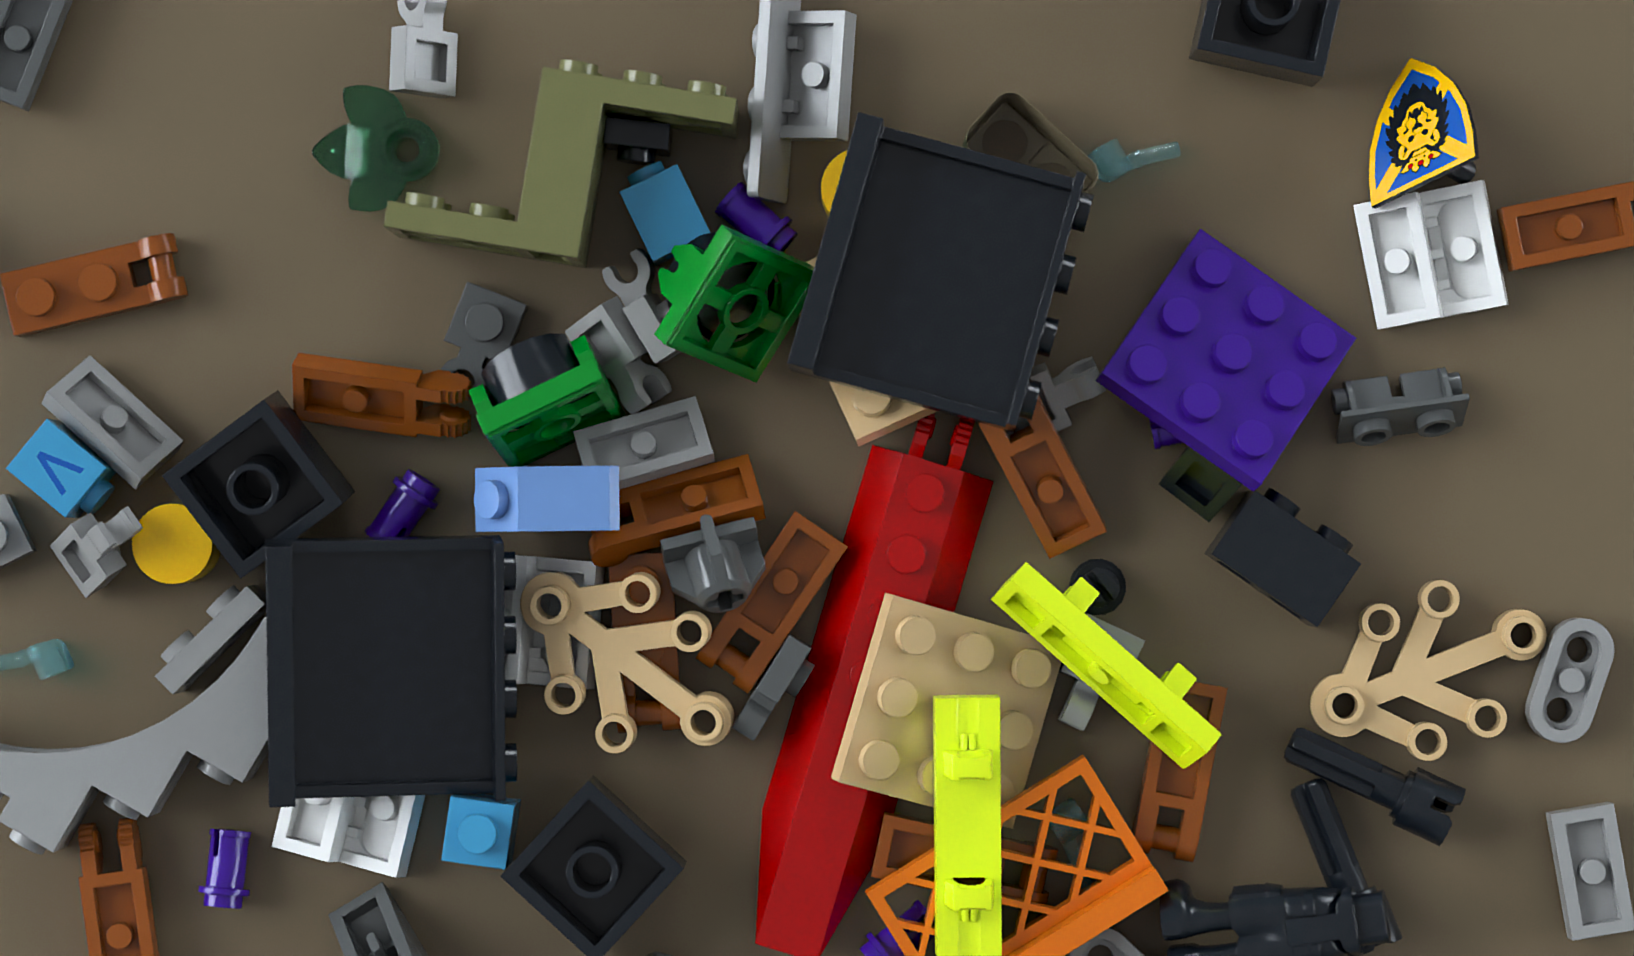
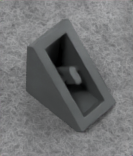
M383 882L328 914L344 956H428L391 892Z

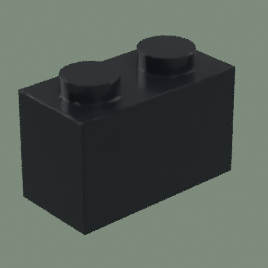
M1268 488L1264 495H1261L1256 490L1254 492L1247 491L1204 554L1308 626L1318 627L1361 565L1360 562L1348 555L1353 544L1323 524L1315 532L1297 520L1295 517L1301 509L1274 489Z

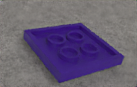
M1199 229L1095 381L1254 492L1273 468L1353 345L1356 337L1205 231Z

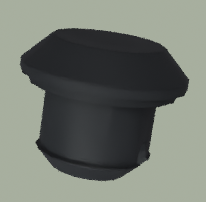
M1090 559L1080 564L1072 573L1069 587L1073 586L1082 577L1100 593L1085 613L1105 615L1114 611L1122 603L1126 592L1125 578L1121 570L1112 562L1104 559Z

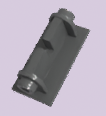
M1442 367L1400 374L1399 383L1402 396L1396 397L1391 395L1388 376L1343 381L1342 388L1331 390L1334 414H1340L1336 435L1337 444L1355 441L1360 446H1373L1386 442L1392 436L1418 433L1423 437H1436L1451 432L1455 427L1463 426L1470 398L1468 393L1462 394V382L1459 372L1447 373L1446 368Z

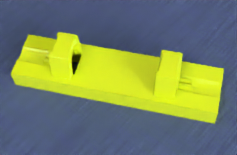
M1025 562L1001 586L991 600L1182 769H1186L1207 754L1222 734L1182 699L1197 678L1180 663H1176L1160 679L1156 677L1085 614L1086 610L1100 593L1084 578L1080 577L1073 586H1070L1062 594L1032 566Z
M998 694L933 695L936 956H1002L1000 697ZM985 877L982 884L973 886L959 884L953 880V878Z

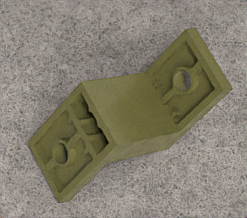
M561 59L559 69L542 68L517 221H514L515 215L509 214V209L471 203L469 214L451 211L452 205L445 203L444 198L407 192L405 203L387 201L383 226L399 238L586 268L606 146L603 143L606 117L670 124L672 129L736 139L740 116L737 98L728 97L726 94L727 87L716 83L690 80L688 81L687 90L665 87L666 85L662 84L663 77L657 74L637 70H624L622 80L603 77L602 74L598 73L599 66L595 64Z

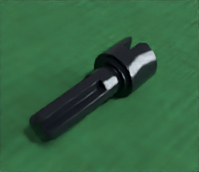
M1297 728L1294 731L1284 753V759L1288 763L1390 809L1388 816L1393 818V825L1438 846L1443 843L1452 826L1450 817L1443 813L1452 812L1455 806L1461 805L1466 791L1465 788L1419 767L1414 772L1409 770L1404 775L1304 728Z
M1318 778L1294 787L1291 790V798L1326 886L1341 889V893L1345 887H1354L1356 894L1384 891L1383 889L1377 891L1375 886L1368 887L1326 781ZM1385 895L1391 929V943L1403 937ZM1380 944L1364 946L1363 954L1372 952L1375 946Z

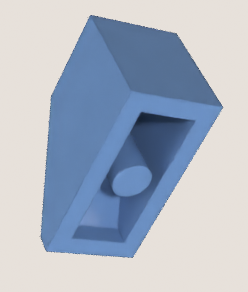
M619 466L475 468V531L620 530Z

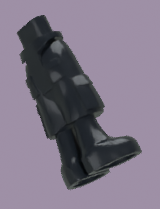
M1183 880L1163 881L1169 890L1160 896V919L1162 935L1165 941L1234 930L1239 936L1237 942L1227 944L1199 945L1196 943L1171 945L1168 948L1167 956H1347L1349 954L1355 956L1363 955L1364 946L1391 943V929L1384 891L1356 894L1354 887H1345L1341 893V889L1330 887L1284 888L1283 885L1265 883L1234 886L1232 893L1229 895L1228 902L1216 903L1196 899L1190 886Z

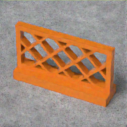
M1083 754L1001 805V829L1003 823L1015 815L1040 820L1032 855L1001 848V858L1030 864L1022 899L1002 895V905L1019 908L1014 932L1002 939V956H1065L1169 891ZM1081 775L1093 794L1087 820L1084 821L1053 814L1052 811L1058 788ZM1046 796L1043 811L1028 808ZM1100 807L1112 827L1096 823ZM1050 822L1084 830L1076 865L1042 857ZM1094 832L1120 838L1131 859L1110 872L1087 868L1086 863ZM934 847L865 890L868 898L905 956H925L929 936H935V926L932 925L935 915L934 879L919 876L934 866ZM1039 866L1074 874L1068 898L1056 906L1031 901ZM1083 876L1097 879L1080 890ZM980 877L979 884L984 882L985 877ZM906 883L931 888L923 923L896 917L884 897ZM1028 911L1042 913L1026 924ZM904 929L921 933L917 949Z

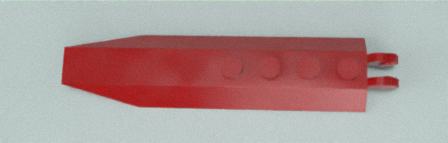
M935 413L918 420L908 454L875 445L871 447L843 540V544L848 547L835 566L807 659L815 666L796 696L762 808L755 940L757 945L793 956H821L873 865L884 811L894 813L898 798L837 782L831 778L885 592L951 612L955 611L994 482L960 470L975 421L960 418L959 423L955 425L949 443L951 449L946 466L922 459L927 441L931 439L937 421Z

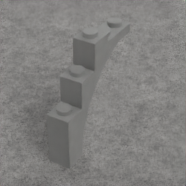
M264 616L259 627L240 655L216 682L194 701L151 727L112 742L85 747L45 749L18 747L0 743V800L3 795L10 798L0 815V822L13 829L9 835L10 839L23 848L40 855L46 849L56 852L66 848L100 790L107 794L103 803L127 818L137 820L140 814L147 818L161 812L193 755L201 759L197 765L200 771L223 784L231 785L234 778L242 783L253 779L268 753L266 616Z

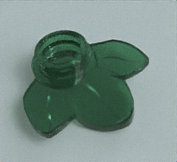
M369 85L348 86L343 89V103L351 123L342 125L322 138L313 147L312 155L330 173L342 179L352 180L348 196L349 208L351 210L361 212L380 211L387 207V201L396 202L407 182L421 180L432 172L439 159V142L429 126L420 120L407 118L403 106L394 94ZM408 139L417 141L419 145L417 158L411 162L400 161L397 156L399 144Z

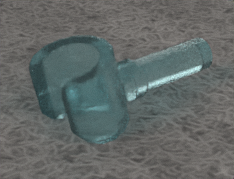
M1115 138L1094 149L1087 156L1098 168V179L1109 183L1133 169L1141 168L1142 165L1180 157L1181 152L1178 142L1175 141L1136 150L1126 155L1118 139Z
M57 638L34 644L27 649L19 650L15 653L0 655V671L22 668L33 663L40 681L61 674L74 667V662L66 644Z
M1073 798L1065 800L1053 808L1052 811L1053 814L1084 821L1087 820L1085 814ZM1050 822L1049 826L1062 844L1070 864L1076 865L1080 850L1076 837L1084 833V830ZM1083 876L1080 890L1093 883L1092 879Z

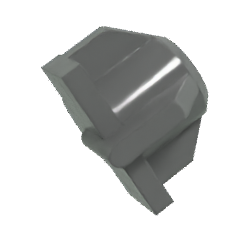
M705 514L700 518L701 530L660 540L663 564L672 593L708 612H727L742 605L766 570L765 561L758 542L757 525L754 517L715 526L713 518Z

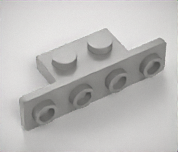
M760 0L758 24L755 26L752 35V48L756 62L754 87L748 96V113L751 119L750 150L747 152L743 163V174L747 183L748 197L771 203L787 202L792 141L848 142L857 14L846 10L800 11L801 0Z

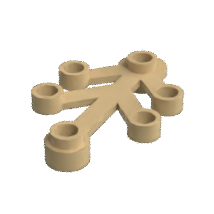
M556 571L541 573L532 578L524 587L520 598V609L529 627L544 635L551 681L547 684L544 691V699L550 710L561 715L570 714L578 709L586 698L585 684L575 675L572 635L592 652L602 720L596 727L595 737L598 745L606 752L621 753L629 748L637 737V725L628 714L622 674L680 717L681 729L691 742L701 746H711L719 743L728 735L734 725L735 714L730 701L725 696L713 691H705L695 695L638 652L676 646L685 652H695L701 649L710 640L712 634L711 623L703 613L687 611L674 620L607 628L587 612L623 606L633 613L648 611L658 602L661 594L660 585L654 576L646 572H636L624 581L580 587L572 577ZM640 581L648 586L650 599L647 603L641 604L632 600L629 594V587L632 582ZM546 593L556 595L561 602V611L556 616L548 615L541 607V599ZM692 620L699 624L702 630L700 641L689 642L682 637L680 627L683 621ZM567 683L573 687L576 694L573 704H563L557 699L555 694L557 684ZM699 710H706L712 713L716 720L715 729L709 732L700 730L694 722L695 713ZM609 722H618L625 727L627 731L625 742L615 743L608 738L606 727Z
M1431 580L1425 583L1419 590V609L1392 671L1368 680L1382 642L1392 639L1400 628V617L1393 607L1382 603L1370 604L1360 613L1358 620L1360 632L1342 673L1325 677L1314 688L1310 699L1312 717L1316 724L1328 734L1338 737H1349L1356 735L1363 729H1367L1406 746L1412 756L1423 761H1433L1444 754L1448 743L1444 730L1430 722H1418L1414 725L1377 705L1404 696L1466 723L1467 728L1475 735L1485 738L1495 737L1504 730L1507 723L1506 711L1500 703L1487 698L1475 700L1436 682L1501 656L1520 661L1535 657L1541 652L1546 643L1547 633L1545 625L1540 617L1531 611L1522 609L1507 610L1495 619L1490 633L1427 657L1443 619L1451 616L1457 610L1460 602L1459 592L1452 583L1445 580ZM1435 587L1444 588L1449 595V603L1442 611L1433 610L1428 603V595ZM1377 610H1383L1390 619L1388 630L1380 635L1374 634L1368 625L1370 615ZM1519 623L1527 624L1532 632L1531 641L1524 647H1517L1511 639L1512 629ZM1341 693H1348L1354 700V710L1347 717H1338L1332 708L1333 700ZM1490 706L1496 713V721L1491 728L1481 730L1475 722V715L1481 707ZM1425 729L1432 730L1437 737L1436 747L1429 753H1421L1416 747V737Z

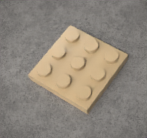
M885 592L831 778L840 783L934 808L933 695L998 694L1000 697L1001 805L1024 791L1061 661L1030 634ZM1017 815L1005 821L1002 826L1013 829Z

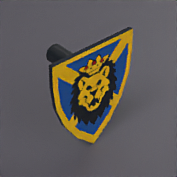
M1413 58L1409 59L1391 87L1376 122L1369 157L1371 207L1374 209L1444 175L1459 184L1470 182L1476 172V166L1473 161L1479 159L1478 143L1469 103L1458 85L1442 71Z

